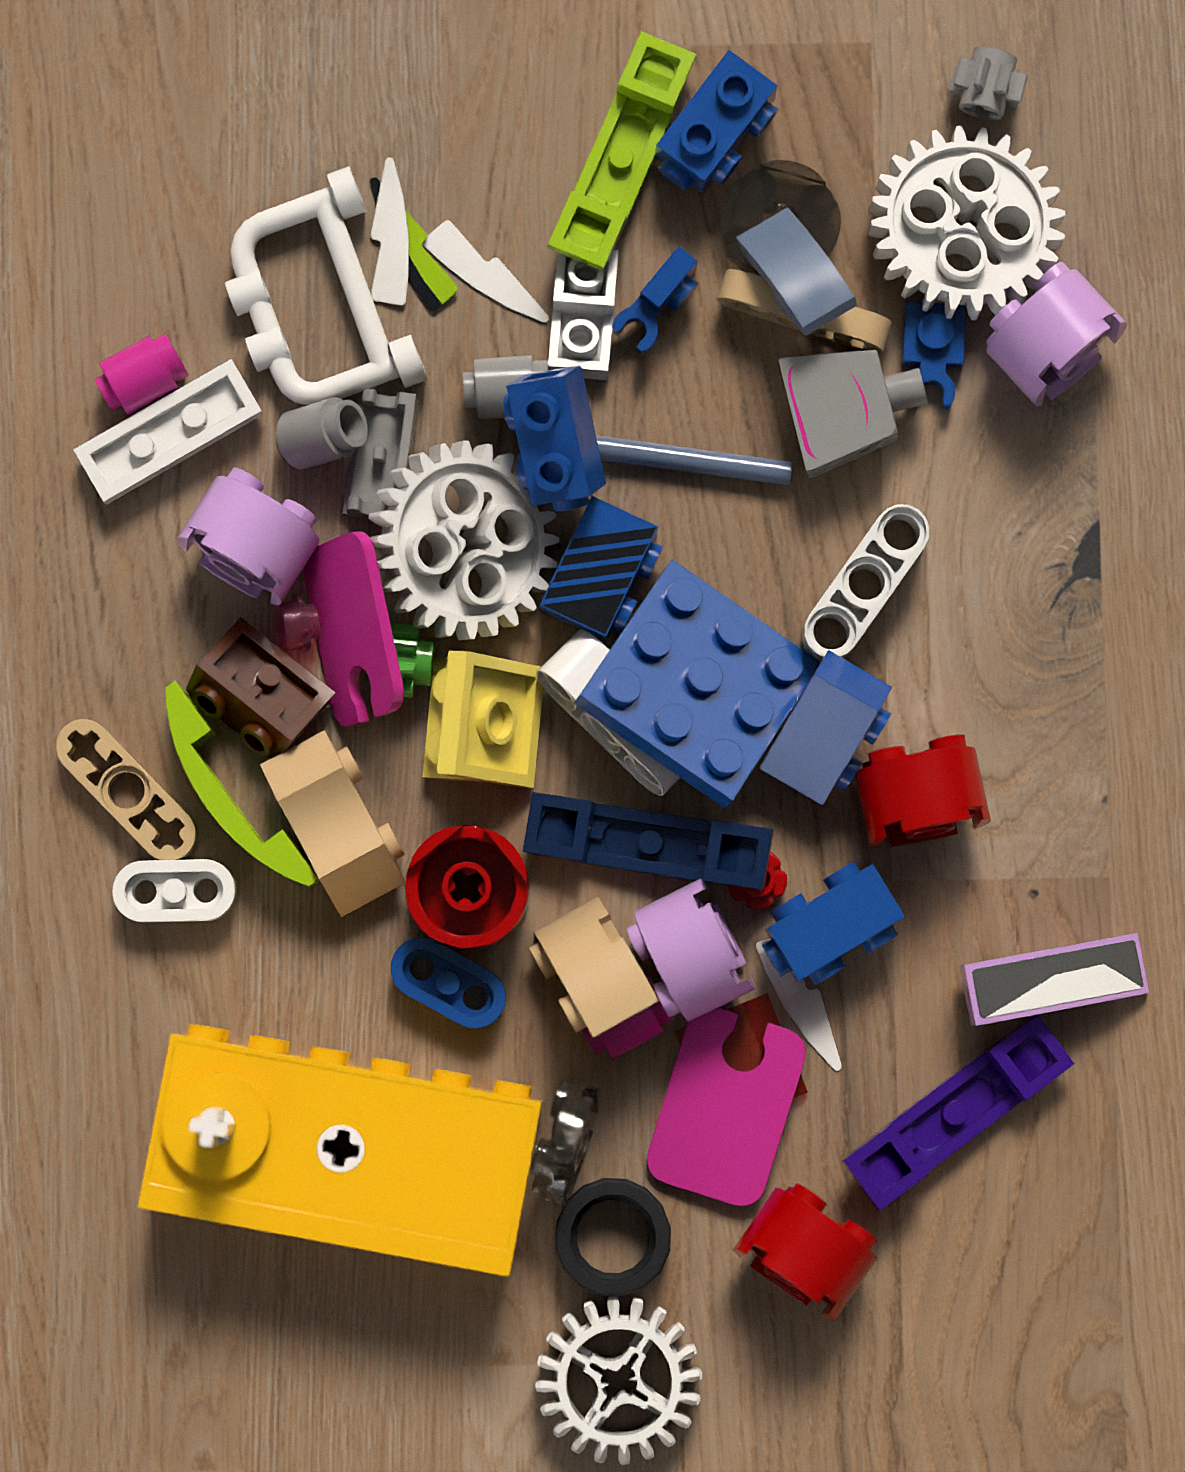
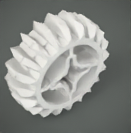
M609 1296L607 1301L609 1315L599 1317L596 1305L592 1300L584 1303V1311L589 1322L581 1326L576 1317L571 1313L563 1316L562 1321L565 1327L572 1333L568 1340L553 1331L548 1334L547 1342L552 1347L560 1350L558 1358L548 1354H541L538 1357L537 1364L544 1369L555 1371L554 1378L536 1380L535 1386L538 1392L555 1391L556 1393L555 1399L546 1401L540 1408L543 1416H551L560 1411L564 1414L565 1417L557 1422L553 1428L555 1436L560 1438L566 1435L573 1427L579 1432L571 1446L573 1452L580 1454L585 1449L588 1440L591 1439L598 1442L594 1454L596 1462L604 1463L607 1457L608 1445L618 1446L620 1464L628 1465L631 1457L628 1445L639 1443L643 1457L649 1460L654 1457L653 1446L649 1438L655 1434L658 1435L662 1443L667 1447L675 1444L676 1441L672 1432L666 1427L670 1420L683 1428L690 1426L691 1418L677 1408L680 1402L688 1405H698L700 1403V1394L692 1390L683 1389V1383L701 1380L702 1371L696 1367L682 1368L681 1361L695 1356L697 1349L694 1344H685L677 1349L674 1347L673 1342L680 1338L685 1331L684 1326L680 1322L673 1324L665 1332L658 1328L666 1315L664 1308L658 1306L647 1321L640 1318L643 1310L642 1298H633L630 1305V1314L626 1315L619 1314L620 1303L618 1296ZM625 1329L637 1332L627 1347L615 1356H603L594 1350L590 1351L582 1346L592 1336L607 1330ZM653 1342L661 1349L670 1367L671 1380L666 1398L655 1392L654 1388L649 1386L640 1375L642 1362ZM634 1353H637L631 1362V1369L634 1372L629 1374V1379L637 1380L635 1383L636 1390L646 1396H642L634 1390L628 1391L627 1389L620 1388L615 1395L611 1394L604 1406H601L607 1397V1391L604 1387L608 1385V1380L601 1379L602 1370L591 1363H595L604 1370L609 1368L617 1372L623 1364L626 1365ZM570 1361L583 1368V1371L589 1374L598 1386L596 1397L585 1417L575 1407L569 1395L567 1371ZM632 1403L655 1413L645 1423L630 1429L615 1430L601 1427L614 1409L622 1404Z

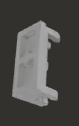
M364 389L363 395H359L358 405L366 417L368 435L365 443L358 447L356 452L350 456L343 515L368 518L369 513L387 510L388 506L380 500L376 493L380 489L389 487L398 489L390 475L392 470L403 467L410 470L408 457L413 453L419 409L417 395L414 393L398 392L396 396L377 394V391L374 389Z

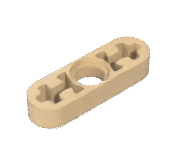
M727 269L725 271L717 296L719 303L733 310L801 331L777 305L771 286L762 276L735 269ZM854 307L810 334L858 350H877L878 353H883L893 323L882 315Z
M78 719L68 723L60 731L56 741V752L60 762L151 856L159 860H183L193 852L198 842V828L194 819L106 728L89 719ZM78 733L87 738L96 733L100 739L94 747L107 762H111L115 753L123 759L122 762L113 765L105 771L97 786L91 781L90 777L101 771L84 757L76 762L71 757L76 750L75 744L71 740ZM132 773L137 775L144 784L145 792L143 799L135 807L120 808L111 798V785L118 776ZM157 796L165 802V805L154 811L170 824L181 820L184 824V827L179 832L184 843L178 849L168 844L159 849L155 842L159 839L160 833L148 820H144L140 829L132 823L133 819L144 815L150 810Z

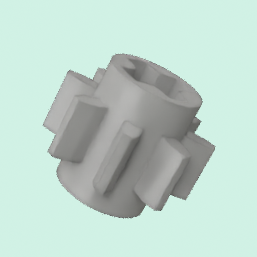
M987 46L974 48L971 59L961 56L958 64H955L949 92L962 95L959 109L968 115L985 120L1002 119L1005 107L1017 110L1018 103L1022 101L1028 75L1015 72L1016 56L1005 50Z

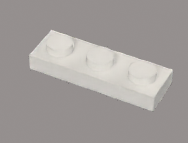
M230 359L75 448L74 452L103 502L107 505L264 414L234 362Z

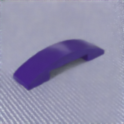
M1037 1014L907 1108L845 1157L842 1162L876 1209L880 1211L926 1177L930 1170L1020 1102L1028 1100L1073 1066L1074 1062Z

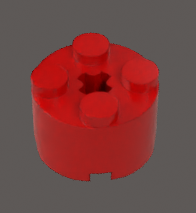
M963 734L931 740L928 742V750L906 755L904 746L887 747L868 754L869 761L862 763V769L856 772L855 777L871 847L879 848L887 835H889L891 847L905 846L957 835L956 822L972 818L974 829L991 822L976 749L966 745Z
M461 825L448 827L434 833L416 850L406 874V900L413 919L431 938L454 949L477 950L500 942L518 926L526 911L529 900V878L520 854L505 837L480 826ZM462 872L468 878L479 874L484 879L478 887L482 897L474 904L467 898L461 899L457 903L452 897L458 889L453 879Z
M798 1183L794 1187L789 1186L786 1191L776 1187L734 1246L733 1251L739 1257L747 1255L749 1251L753 1252L756 1258L750 1266L755 1271L805 1306L811 1300L818 1304L821 1301L827 1304L820 1315L835 1321L876 1262L877 1257L871 1250L878 1240L851 1220L847 1219L844 1224L841 1222L837 1224L823 1214L822 1211L827 1205L826 1202L806 1187Z

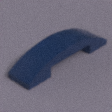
M532 792L523 852L691 881L702 879L705 883L764 890L774 829L719 820L709 821Z

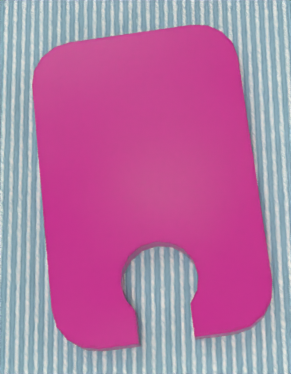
M363 531L345 533L317 546L304 566L303 571L326 684L335 692L330 702L333 714L338 723L349 727L369 721L366 703L359 690L358 680L361 668L366 671L370 680V699L374 717L384 716L397 711L403 702L404 690L372 541Z
M718 1007L687 1024L650 1143L647 1164L653 1176L663 1183L732 1205L746 1206L757 1201L765 1190L803 1068L806 1048L804 1041L796 1032L768 1022L763 1038L765 1053L761 1064L749 1071H738L730 1067L725 1061L722 1050L726 1037L734 1031L739 1013Z

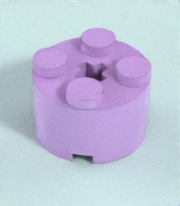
M1063 261L1055 264L1042 275L1035 285L1038 291L1023 305L1017 300L1011 301L989 323L994 332L986 341L988 345L987 354L1037 407L1042 405L1045 394L1053 400L1086 375L1103 358L1098 353V345L1106 336L1115 344L1127 327V322L1077 269L1070 270Z
M233 467L227 477H215L179 534L177 543L186 553L192 544L205 553L199 564L227 584L258 599L263 589L272 592L270 604L280 605L320 542L319 537L312 529L317 518L311 511L293 500L286 499L281 505L262 493L264 485L257 478L244 470Z
M702 879L694 881L634 911L637 923L627 928L630 940L640 959L645 961L652 958L663 979L655 983L654 987L669 1017L681 1012L688 1022L756 989L752 977L743 982L740 981L736 969L745 965L746 961L717 902L704 905L698 894L708 890L707 885Z

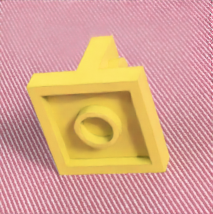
M448 651V657H434L422 777L435 780L487 782L511 787L534 788L543 699V686L536 676V671L541 666L469 651Z

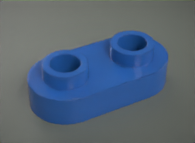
M426 937L412 938L401 944L392 957L391 975L399 990L464 1027L483 1028L489 1026L500 1017L504 1010L506 992L501 980L493 972L433 939ZM421 956L431 959L434 965L433 974L426 980H418L411 973L412 962ZM472 986H480L487 993V1002L479 1010L468 1008L464 1002V994Z

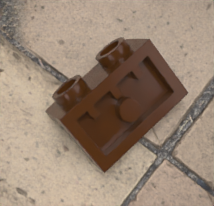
M242 617L196 664L186 687L187 693L192 696L194 703L203 713L212 718L221 719L240 735L242 742L248 749L259 756H267L269 759L292 748L294 742L329 705L335 694L332 689Z

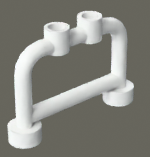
M350 166L327 174L330 183L329 187L264 210L244 221L234 234L230 249L232 267L236 278L226 281L225 285L237 316L249 312L257 334L245 338L257 372L269 368L273 380L281 393L298 404L309 405L332 397L342 399L401 377L405 388L428 380L411 334L388 343L344 220L367 212ZM317 217L370 363L318 382H308L299 377L295 370L291 353L275 315L269 292L258 268L254 250L261 238Z

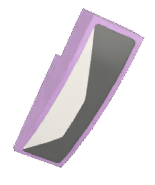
M1138 933L960 965L971 1026L1149 993Z

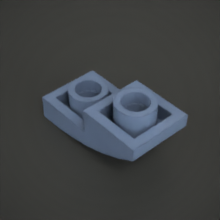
M788 207L736 237L742 255L771 286L777 305L805 336L857 306L855 296L833 263Z

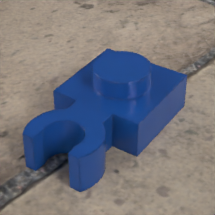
M906 301L903 315L901 365L919 366L924 386L929 384L937 386L942 393L941 408L949 409L955 397V386L952 379L946 374V367L962 368L964 364L966 305H958L953 317L947 319L945 303H934L926 312L922 310L923 302Z

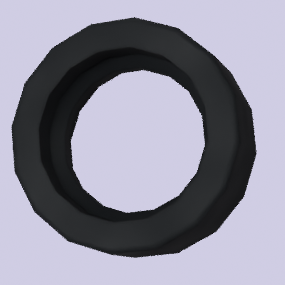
M601 1178L581 1186L566 1200L556 1221L555 1248L563 1269L579 1286L598 1295L624 1296L644 1288L662 1271L670 1253L671 1227L663 1205L646 1187L625 1178ZM606 1200H622L635 1206L645 1217L649 1228V1246L644 1257L633 1268L620 1273H606L592 1267L581 1256L577 1245V1227L583 1214L593 1205Z

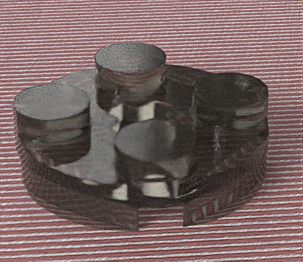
M772 160L760 164V167L750 170L744 176L742 174L732 183L724 197L719 219V229L724 243V250L731 262L735 263L742 271L761 276L742 255L736 237L760 224L764 215H775L778 207H788L816 240L827 257L831 256L839 237L841 213L832 192L826 186L824 179L816 171L798 162Z
M576 1081L574 1084L560 1082L550 1112V1117L555 1118L551 1132L552 1139L540 1138L530 1169V1173L535 1175L532 1192L539 1193L540 1200L564 1207L567 1202L566 1193L572 1194L593 1135V1131L589 1130L590 1124L585 1123L589 1111L598 1113L601 1101V1088Z

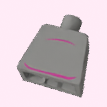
M877 350L794 356L778 359L809 478L819 476L898 440L899 436L893 412L928 404L920 369L917 368L884 377Z

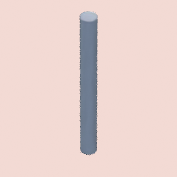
M596 435L602 461L790 486L793 465L791 461Z

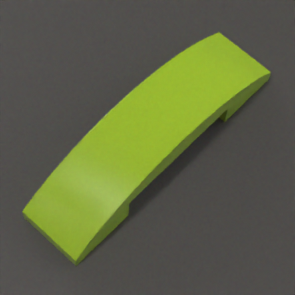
M640 32L618 82L613 102L574 191L570 192L547 248L604 271L655 160L656 144L668 129L697 54L645 32Z
M177 681L165 687L167 715L176 751L194 790L208 811L242 848L270 869L312 889L319 885L321 882L315 870L286 831L282 829L266 842L262 840L197 750V748L217 734Z

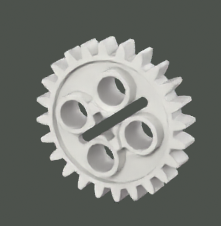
M956 126L949 143L945 142L937 130H933L928 140V150L917 141H910L906 151L908 160L894 155L888 167L891 175L881 174L875 189L881 195L872 197L868 212L879 218L871 221L867 232L868 236L883 238V240L876 245L873 257L874 259H892L884 278L892 280L904 276L907 280L901 294L904 299L911 296L917 290L925 293L922 310L926 312L937 300L945 302V315L947 319L953 317L958 305H966L970 319L975 321L985 303H987L994 315L1006 306V297L1011 301L1017 300L1023 305L1028 295L1026 287L1038 291L1035 285L1042 277V271H1048L1058 260V257L1051 250L1060 249L1065 239V234L1053 228L1061 225L1066 214L1065 210L1050 208L1049 206L1056 201L1060 189L1059 187L1041 188L1040 184L1043 182L1049 169L1047 166L1038 167L1033 170H1029L1026 167L1031 154L1029 148L1021 151L1016 156L1008 153L1010 146V136L1005 135L995 147L988 144L987 129L983 127L978 132L974 142L967 141L962 126ZM963 176L977 177L985 184L987 190L982 192L968 190L962 185L959 178ZM936 181L941 182L946 188V192L933 183ZM917 206L929 208L936 214L938 221L934 223L921 222L913 216L910 209ZM957 218L963 223L962 226L956 222ZM971 220L974 221L977 225L976 228L968 222ZM999 223L1011 224L1019 230L1022 238L1017 240L1006 239L997 232L995 225ZM950 254L963 255L971 261L973 269L970 271L956 270L948 264L946 256ZM987 254H988L992 259H995V260L999 261L1000 264H998V265H993V264H991L990 261H989L988 258H987Z
M469 440L452 443L451 450L446 443L429 447V457L424 452L408 457L411 470L403 467L390 472L392 480L398 489L389 487L377 491L376 495L388 508L386 511L369 513L368 519L382 527V535L373 536L370 539L373 547L382 548L383 557L377 559L379 571L387 570L390 576L382 584L383 592L399 591L401 594L394 608L397 614L417 609L413 621V627L416 629L427 628L434 623L435 637L438 638L450 637L454 631L458 640L475 639L477 631L481 637L498 635V624L503 628L515 627L519 624L516 610L523 613L534 611L537 608L529 592L547 591L549 585L539 575V572L543 569L556 568L558 563L544 555V547L559 543V537L544 533L543 525L553 520L556 514L551 511L539 512L537 505L532 506L529 491L521 487L517 471L511 473L514 460L513 454L499 455L493 460V447L491 444L476 446L472 452ZM448 485H451L459 496V506L455 513L448 508L445 502V492ZM483 493H485L488 497V502L484 509H482L484 502ZM498 516L505 520L508 527V536L504 544L495 533L494 525ZM460 530H464L462 537L459 536ZM422 538H425L432 547L433 557L429 566H426L419 557L418 546ZM466 544L468 546L467 551L463 552ZM472 568L479 573L482 580L481 592L477 597L471 592L468 584V577ZM446 572L443 580L444 588H441L439 580L442 574Z

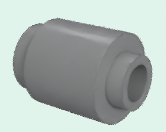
M531 355L474 359V371L463 372L465 409L477 408L478 420L505 418L503 400L504 396L508 394L506 385L522 375L548 371L547 360L532 361Z
M332 397L282 414L277 424L276 445L280 454L291 466L299 470H305L353 455L358 447L362 446L367 439V420L362 409L354 401Z

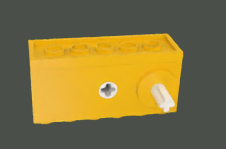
M188 1024L187 1034L170 1035L137 1208L510 1276L543 1101L530 1098L533 1086L495 1080L493 1091L470 1087L472 1075L442 1069H434L432 1080L410 1076L412 1066L410 1063L377 1057L372 1058L371 1068L349 1064L350 1052L318 1046H311L310 1055L306 1057L289 1053L291 1041L250 1035L248 1046L229 1042L231 1030L199 1024ZM346 1130L350 1132V1143L359 1146V1154L348 1157L345 1163L339 1161V1151L330 1148V1141L342 1137Z

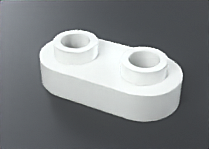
M213 860L136 861L125 866L114 880L112 893L118 910L131 920L144 923L213 921L226 915L235 903L237 885L232 873L224 865ZM211 879L217 885V896L211 902H201L196 896V887L202 880ZM148 880L154 883L157 893L152 902L142 904L136 899L135 889L140 882Z

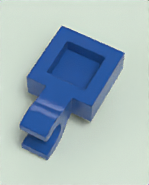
M678 246L642 289L638 299L629 308L624 309L616 316L612 325V332L618 336L626 325L630 323L641 324L646 330V336L637 345L636 352L641 356L648 353L655 346L658 337L656 318H659L668 306L675 312L678 311L697 288L698 283L692 277L696 273L698 261Z

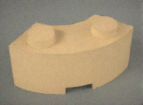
M324 730L260 764L280 807L341 917L405 883V879L395 862L396 859L404 856L405 853L389 823L377 827L355 786V783L365 778L348 747L336 751Z
M599 897L590 900L535 931L534 933L539 942L529 947L546 980L558 974L566 988L568 995L558 1001L575 1032L577 1033L587 1027L593 1038L659 1001L624 938L620 937L611 921L612 918Z

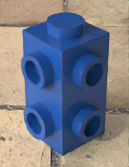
M728 50L656 144L655 159L661 163L658 167L659 172L668 181L684 191H687L691 185L703 194L713 180L722 186L742 159V156L736 150L749 133L759 138L777 114L779 109L772 103L775 100L778 85L731 50Z
M577 365L522 375L506 385L508 394L504 396L503 400L506 423L511 430H516L520 454L517 455L516 459L519 483L524 490H529L532 506L552 503L554 511H567L586 506L590 503L588 497L603 487L606 481L582 367Z
M853 861L823 879L829 891L807 903L803 894L800 893L770 911L776 923L764 929L771 940L762 945L780 977L791 972L797 982L809 975L814 985H817L846 967L840 956L862 944L865 951L869 953L899 935L893 924L905 916L873 864L860 871Z

